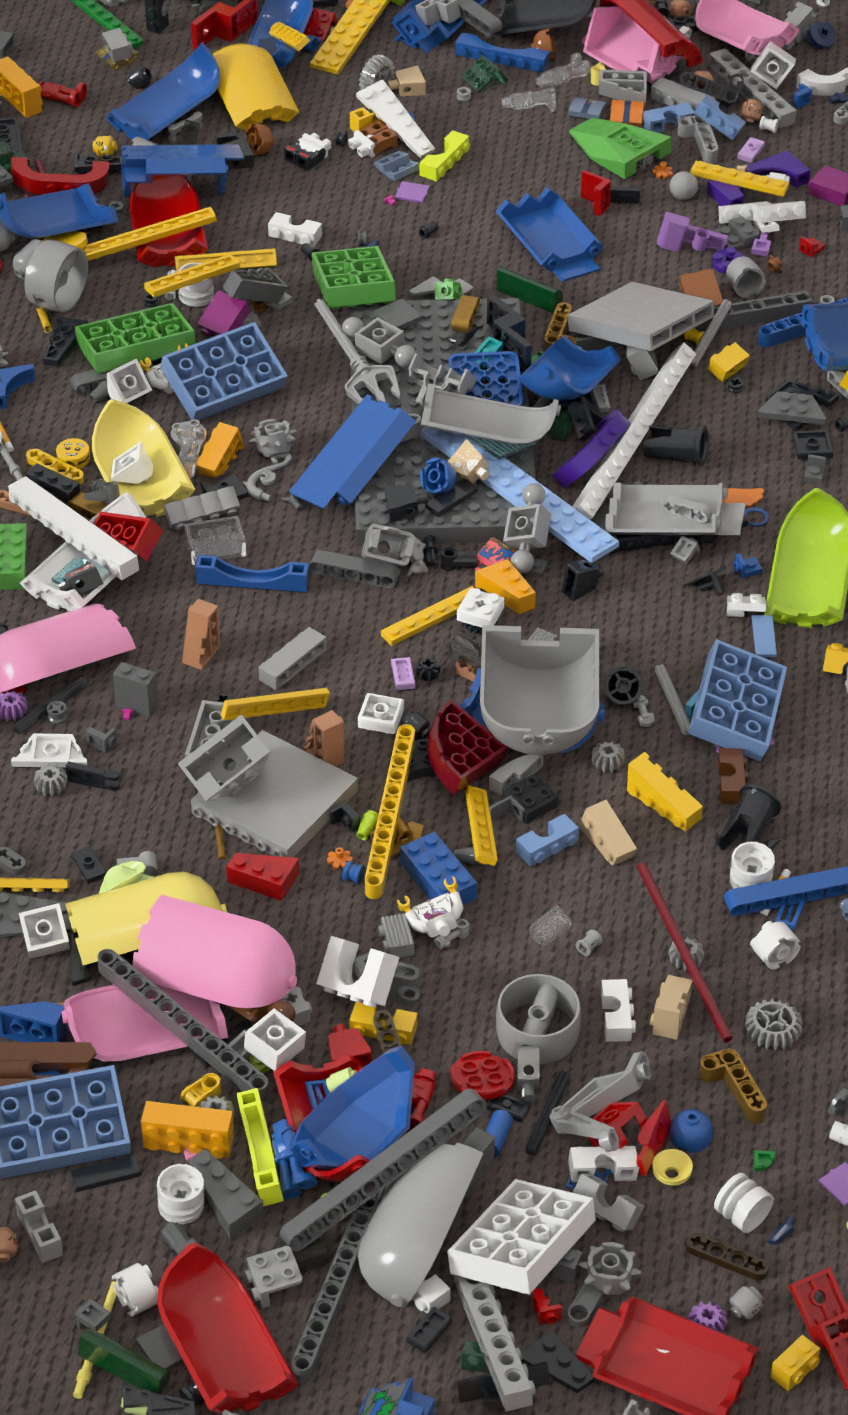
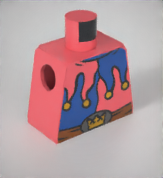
M492 537L478 552L476 571L507 559L511 562V557L516 550Z

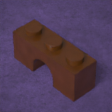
M719 748L718 773L721 776H729L721 777V804H738L740 801V789L748 782V771H744V768H747V757H743V749Z

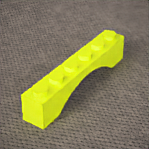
M258 1088L237 1093L259 1197L263 1200V1206L284 1201Z

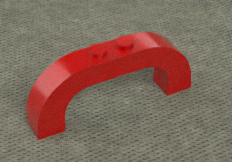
M11 157V176L13 177V182L19 188L35 194L44 195L75 189L88 183L93 194L103 190L108 183L109 162L93 161L92 170L84 175L45 174L31 170L28 167L27 158Z

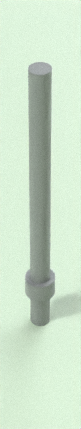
M2 442L0 444V453L9 466L11 475L18 481L23 478L22 471L15 464Z

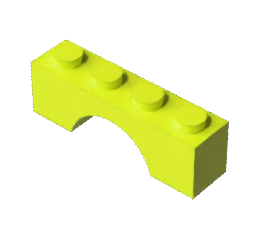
M452 130L444 138L445 152L439 155H427L420 162V176L434 181L443 177L445 172L451 169L453 164L457 160L459 161L465 152L469 151V136Z

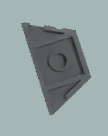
M776 392L758 410L757 414L758 418L825 425L826 417L814 397L806 394Z

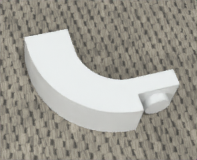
M848 67L837 74L829 76L819 75L807 69L797 75L796 88L799 89V84L803 83L812 89L813 95L831 96L835 95L836 92L842 93L845 91L846 85H848Z

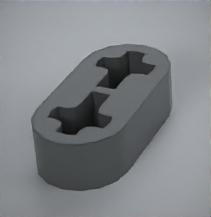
M0 847V867L12 875L23 874L27 868L25 859L8 847Z

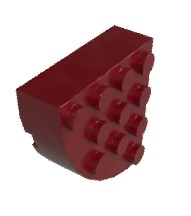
M452 699L440 709L427 738L429 762L439 780L453 795L498 766L509 748L497 740L489 730Z

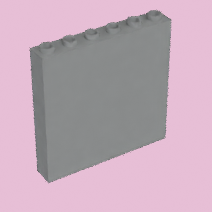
M630 282L568 315L569 331L652 351L713 318L714 303L713 300Z
M262 730L258 737L271 753H269L261 775L253 782L241 788L236 794H230L226 797L220 796L216 800L206 801L198 792L191 799L192 813L196 817L208 821L213 826L219 824L228 834L241 838L244 842L256 846L261 851H266L273 856L294 857L330 820V810L337 805L348 802L358 792V778ZM229 763L227 770H233L236 763Z

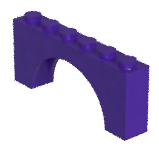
M789 151L747 166L748 170L746 171L760 176L770 175V172L786 174V176L790 177L789 184L796 188L809 183L810 169ZM708 180L707 194L721 206L743 204L744 195L741 193L744 187Z

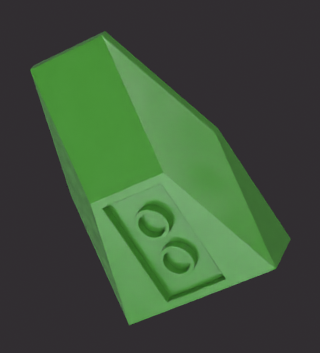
M590 118L569 130L570 135L591 160L623 179L635 174L636 162L651 153L652 156L658 159L671 153L670 136L625 123Z

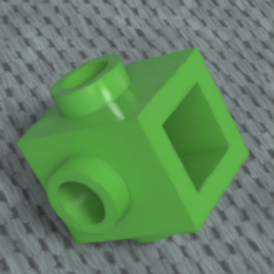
M444 279V282L435 283V300H457L461 298L462 287L460 282H454V279Z

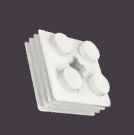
M471 588L457 610V621L482 627V625H494L504 608L505 598L495 593L490 594L476 588Z
M367 693L358 716V728L395 734L404 711V699Z

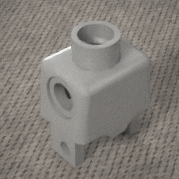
M372 524L366 531L361 556L364 559L389 563L397 567L405 566L409 563L415 541L414 535L397 528ZM381 541H385L389 545V551L386 554L378 551L377 546Z

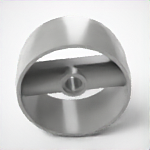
M46 240L35 249L27 266L25 274V293L27 299L39 307L52 311L68 312L79 301L87 281L88 260L85 252L73 245L60 241Z
M531 974L513 980L503 989L496 1007V1031L501 1046L509 1055L517 1059L518 1046H539V1064H547L562 1059L573 1050L580 1033L581 1007L576 992L569 984L554 976ZM533 1003L528 1009V1018L523 1031L517 1030L506 1021L505 1016L519 1006ZM556 1007L571 1018L572 1022L564 1029L546 1035Z

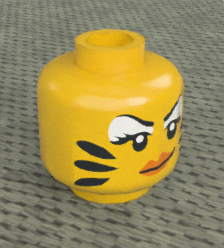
M98 136L93 141V152L99 157L103 155L113 156L114 152L117 151V142L114 141L112 136Z

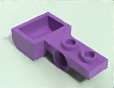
M665 212L657 238V244L661 248L679 252L682 243L687 242L691 243L692 247L697 251H704L706 248L717 251L724 250L728 235L689 225L690 218Z

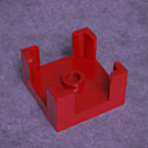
M612 1102L592 1118L615 1129L619 1138L618 1149H622L628 1143L621 1129L622 1126L628 1125V1121L632 1117H635L640 1128L647 1121L638 1102ZM588 1137L593 1147L600 1146L599 1139Z

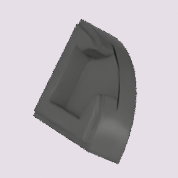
M842 1089L831 1102L828 1113L832 1116H836L848 1107L847 1089Z

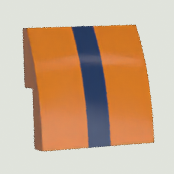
M612 100L610 121L632 126H642L644 102Z

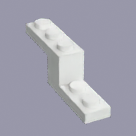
M765 201L718 206L720 223H728L729 220L742 216L746 220L750 219L757 223L806 218L805 201L776 204Z

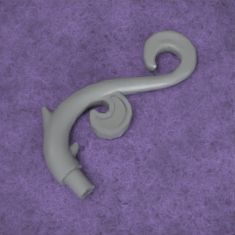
M289 452L274 454L270 457L274 465L257 470L248 478L247 482H242L253 498L259 501L265 500L270 502L272 496L265 493L260 487L257 488L256 482L260 479L263 485L274 484L276 475L273 471L287 466L292 461V455ZM284 458L285 461L278 463L277 459Z

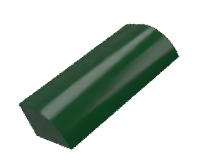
M503 267L497 269L496 291L513 298H519L523 302L553 314L556 306L563 302L561 290Z
M88 1327L80 1335L78 1356L140 1390L145 1389L160 1395L169 1382V1370L98 1331Z

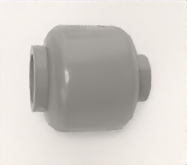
M743 1286L731 1296L730 1305L732 1308L730 1312L738 1320L741 1317L745 1320H751L762 1310V1301L764 1299L753 1286Z

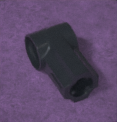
M444 547L441 550L440 567L445 571H452L456 567H477V552L457 551L454 547Z

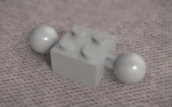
M349 317L343 322L342 331L348 338L355 339V349L357 352L380 364L394 355L395 361L399 366L405 368L410 366L416 351L413 347L404 345L403 330L378 317L365 327L363 322L357 317Z
M536 483L527 485L522 492L523 501L527 506L513 507L508 510L503 542L511 548L518 550L512 555L511 563L519 573H527L534 566V557L530 553V549L546 547L551 513L541 505L545 500L546 493L544 488Z

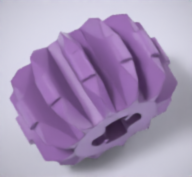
M15 690L10 693L7 691L6 694L0 693V720L6 719L8 722L10 719L16 721V718L22 719L23 715L27 714L28 704L26 697L22 693H16Z
M711 1301L707 1305L700 1302L698 1306H693L688 1316L689 1320L724 1333V1329L727 1326L725 1310H720L719 1304L713 1306Z

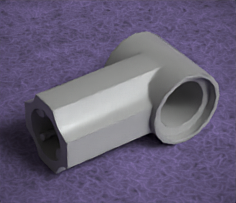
M145 851L139 857L117 859V865L130 861L143 862L146 865L143 874L153 877L157 875V856L154 852Z

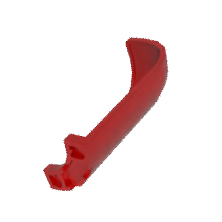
M647 0L600 1L599 7L615 5L620 7L661 45V55L664 58L681 54L689 68L703 62L699 48Z
M153 175L152 183L135 184L130 199L133 230L201 210L197 192L184 175ZM204 225L136 246L138 261L153 267H158V265L173 267L176 266L175 256L204 254L208 250Z
M346 1054L335 1061L324 1063L322 1068H313L312 1065H301L289 1060L273 1071L288 1124L293 1128L294 1133H296L298 1125L312 1112L305 1083L308 1081L326 1080L331 1074L348 1067L358 1072L363 1068L361 1061L350 1054ZM321 1085V1086H319V1088H320V1091H321V1094H322V1097H323V1100H324V1099H325V1095H324L323 1088H322V1085ZM312 1086L317 1105H319L314 1087ZM356 1155L335 1169L304 1167V1169L320 1179L331 1182H343L370 1160L362 1155Z
M196 1242L187 1245L165 1269L158 1287L157 1305L161 1319L209 1410L220 1414L224 1410L232 1413L233 1410L237 1409L247 1412L259 1408L260 1402L270 1398L276 1401L292 1391L299 1383L241 1280L218 1255Z

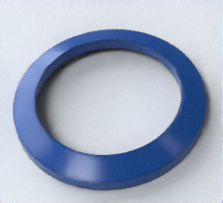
M751 507L745 510L744 517L752 511L760 512L765 516V520L762 523L753 524L749 522L748 525L761 526L767 523L769 519L768 513L761 508Z

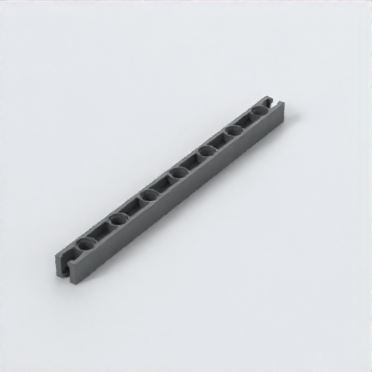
M808 291L732 303L719 329L783 319L801 313L803 305L813 304V300L808 298ZM714 306V316L720 306ZM713 318L696 326L695 329L700 332H706ZM572 332V337L577 341L576 345L582 347L585 351L601 350L612 346V348L626 346Z

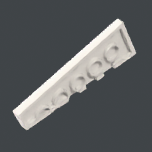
M383 79L356 93V97L368 109H371L376 114V117L382 119L386 126L392 129L397 134V137L405 142L418 157L424 158L435 152L433 145Z

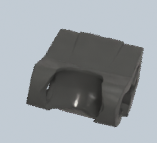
M370 952L355 958V982L362 976ZM398 962L386 1003L414 1006L419 1002V989L414 986L420 979L417 967ZM404 993L413 995L414 997L408 998L404 995Z

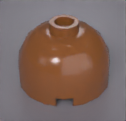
M551 28L543 29L535 35L531 48L536 47L540 50L549 51L550 60L557 59V56L554 55V52H557L554 35L549 33L552 30Z
M250 124L245 135H248L247 142L254 156L265 155L271 150L275 140L270 128L263 124Z

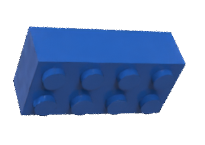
M435 832L400 847V863L430 900L446 893L451 894L447 890L444 880L446 879L448 885H452L454 883L452 877L458 883L456 891L460 894L462 905L477 899V882Z

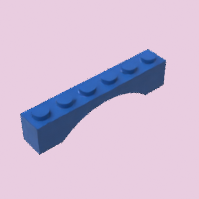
M461 33L455 44V55L544 73L550 60L549 51L540 50L536 47L529 49L500 48L484 42L476 35Z
M198 555L195 567L196 584L307 592L309 584V563L289 562L274 569L251 570L234 566L217 556Z

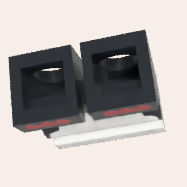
M304 133L302 138H299L292 146L286 145L284 147V160L309 171L324 158L328 157L331 141L328 139L321 141L318 134L315 133L311 135Z

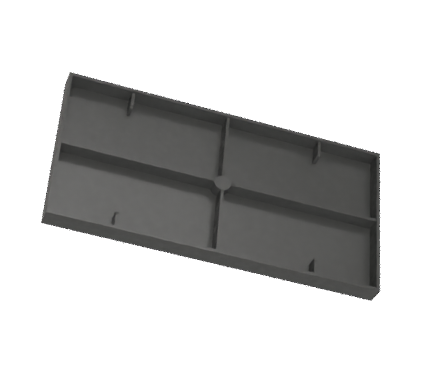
M519 298L501 299L520 314ZM460 299L406 300L410 306L422 315V321L402 329L404 331V345L413 347L427 365L435 369H439V366L442 365L446 369L443 380L437 383V386L441 387L446 380L449 371L448 361L451 355L456 353H475L488 336L492 337L493 328L487 324V299H480L479 309L470 330L472 331L477 327V332L462 346H455L448 342L450 336L460 338L466 334L451 330L452 319ZM377 302L373 305L358 304L355 307H348L349 317L359 318L365 327L377 318L374 316V310L390 303ZM349 338L350 342L355 348V339ZM358 352L360 356L366 358L370 366H393L401 399L392 394L391 388L393 385L390 380L384 379L378 381L377 384L379 390L384 393L385 402L390 404V407L394 410L400 408L407 414H418L422 418L424 408L416 402L422 387L409 378V367L399 366L395 361L394 355L380 364ZM350 367V373L352 377L354 375V371ZM503 378L498 380L500 383L503 384L508 382L506 379ZM483 379L481 383L489 384L490 381ZM521 383L522 406L529 407L527 388ZM364 387L357 391L361 398L368 394L373 397L374 401L378 402L376 396ZM485 393L482 395L484 398L491 397L489 393ZM351 399L353 412L358 404ZM419 435L399 443L356 496V546L364 545L366 531L372 524L393 527L412 533L422 543H424V537L427 535L435 537V544L488 542L492 537L503 542L508 510L515 506L477 479L472 484L478 487V492L439 517L427 510L425 504L418 505V515L391 523L384 486L412 484L416 494L427 493L428 501L440 495L430 494L426 489L422 488L420 472L427 465L425 463L429 459L441 458L448 461L450 457ZM482 439L487 444H489L490 446L506 456V459H508L514 465H516L529 476L535 479L533 447L527 445L528 447H530L528 449L524 445H521L526 449L523 450L518 445H515L516 447L522 450L519 451L510 444H507L516 451H518L516 453L504 444L500 443L501 445H503L504 447H506L514 453L511 454L495 442L491 441L499 448L510 454L508 456L504 452H502L501 450L487 442L486 440ZM456 476L455 485L463 479ZM385 541L378 543V545H388Z

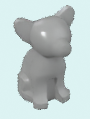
M414 537L415 541L410 557L412 564L407 572L408 577L412 573L421 574L428 572V568L423 561V549L426 547V544Z

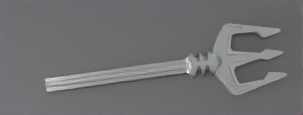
M317 299V302L314 303L315 307L351 361L350 367L354 371V375L345 384L347 396L359 404L363 398L360 397L357 391L365 387L376 396L377 401L385 402L384 393L379 390L377 382L389 379L393 385L391 388L392 394L401 399L393 366H370L366 358L358 354L324 300Z

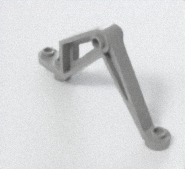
M644 1051L634 1053L625 1071L592 1079L563 1106L554 1108L549 1117L556 1132L563 1135L574 1134L599 1139L600 1147L606 1152L618 1150L619 1138L615 1129L589 1117L603 1110L612 1102H617L639 1090L643 1081L650 1079L651 1071L646 1053Z

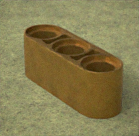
M461 296L452 319V331L470 332L479 309V297Z
M79 492L67 503V506L88 521L108 506V504L102 501L84 499L85 493Z

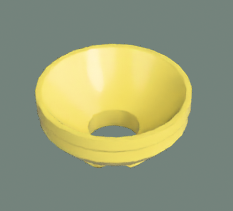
M667 1149L654 1157L652 1168L655 1177L660 1182L674 1186L683 1184L690 1178L693 1164L686 1153L676 1149ZM668 1170H674L678 1173V1176L669 1178L665 1173Z

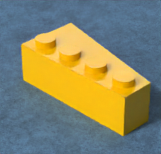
M646 752L642 753L628 765L627 791L631 796L637 797L646 806L651 807L660 816L667 818L676 827H680L686 832L702 819L703 806L685 789L681 791L672 777L667 778L661 772L662 767L657 763L655 765L648 760L650 756Z

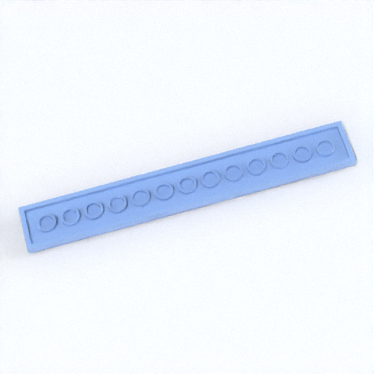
M426 427L420 430L421 437L450 458L467 439L489 463L486 469L490 472L489 477L484 481L480 478L478 479L515 507L527 506L522 498V492L527 485L532 483L541 485L546 493L545 500L541 505L551 513L549 532L591 563L619 547L617 539L477 438L473 437L502 458L500 459L468 436Z

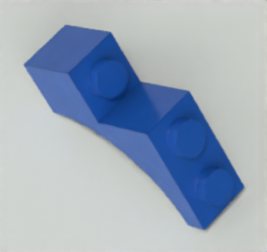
M33 364L0 369V409L7 408V399L16 388L36 381Z

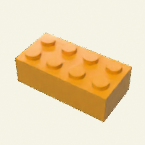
M9 57L0 59V94L25 118L41 113L43 106L41 86Z
M146 1101L141 1119L143 1148L152 1151H170L172 1153H184L183 1150L186 1149L191 1154H198L206 1149L215 1158L230 1157L234 1140L232 1111Z

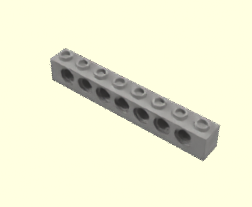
M724 48L709 54V67L727 83L733 74L743 76L744 86L740 94L746 100L754 99L760 101V104L763 106L762 114L768 119H779V129L795 123L797 115L795 108L788 104L758 76L753 74L750 69ZM734 78L733 84L736 86L740 85L741 78Z
M453 1274L455 1287L505 1411L533 1405L532 1395L536 1394L535 1386L532 1380H528L529 1374L526 1364L521 1363L520 1349L514 1346L513 1332H508L507 1318L505 1315H501V1304L499 1299L495 1300L494 1298L495 1291L493 1285Z

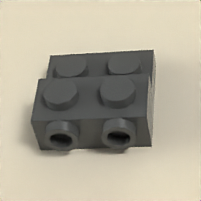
M743 216L729 220L726 227L714 230V232L728 235L725 248L734 247L736 251L753 246L754 239L760 238L759 229H754L750 219L746 220Z

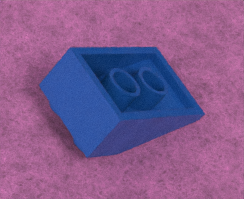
M46 1001L1 1006L0 1037L19 1042H64L68 1035V1025L63 1023L61 1011H64L65 1008L60 1004Z

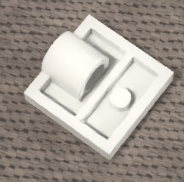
M732 593L731 596L727 595V617H744V611L766 612L765 597H762L760 594H750V597L743 596L741 593Z

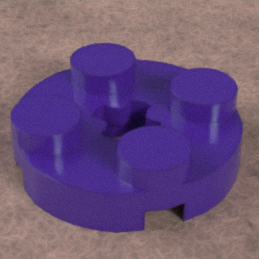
M727 247L726 250H720L713 254V268L720 273H724L732 260L744 255L736 251L734 247Z

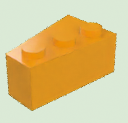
M219 422L217 427L213 429L209 442H206L203 453L196 460L199 474L210 478L223 475L229 467L227 463L231 459L235 460L237 457L235 453L239 449L243 450L245 447L239 428Z
M508 559L475 571V587L483 589L490 594L495 593L498 596L504 597V605L514 612L521 614L535 608L536 592Z

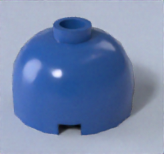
M431 458L425 463L427 465L420 472L422 488L426 489L430 494L449 492L454 487L457 476L452 464L441 458Z
M683 1110L672 1120L669 1130L670 1141L676 1148L679 1149L680 1147L685 1149L686 1152H700L706 1149L712 1140V1123L706 1114L700 1110Z

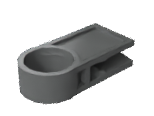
M584 1283L573 1303L568 1308L567 1319L569 1324L577 1328L586 1326L604 1298L602 1296L604 1291ZM575 1311H582L587 1317L577 1320L571 1314Z

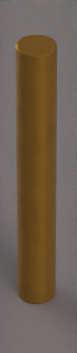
M218 824L215 826L219 860L226 859L223 828Z

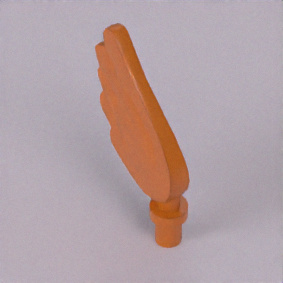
M729 488L728 498L725 499V503H746V508H751L763 499L764 489Z

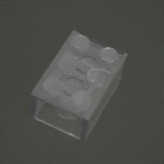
M238 516L184 524L185 542L192 565L196 564L198 555L217 556L222 560L246 556V540Z

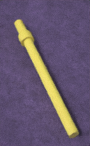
M117 1282L111 1283L103 1306L109 1312L112 1311L117 1296L113 1284ZM107 1323L98 1330L99 1333L104 1334ZM86 1359L76 1377L77 1385L73 1396L77 1399L82 1398L85 1387L89 1384L92 1377L91 1369L93 1363Z

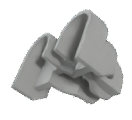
M415 353L409 366V378L422 387L416 399L417 404L422 405V408L424 407L428 383L434 384L435 389L466 395V392L472 391L477 379L468 369H465L461 376L450 368L445 382L440 387L437 386V383L443 380L446 369L442 365L439 366V369H435L427 365Z

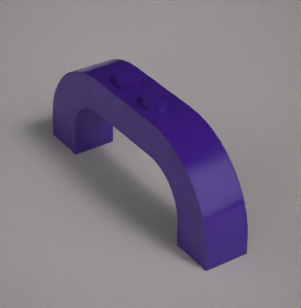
M615 409L604 416L603 420L596 425L599 428L597 433L576 455L562 464L552 476L563 488L572 484L588 471L623 434L630 424L628 419L619 409Z

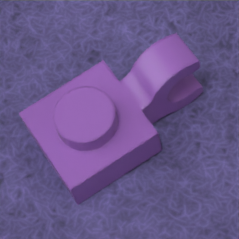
M761 232L760 239H754L751 254L768 256L771 247V241L767 239L768 232Z

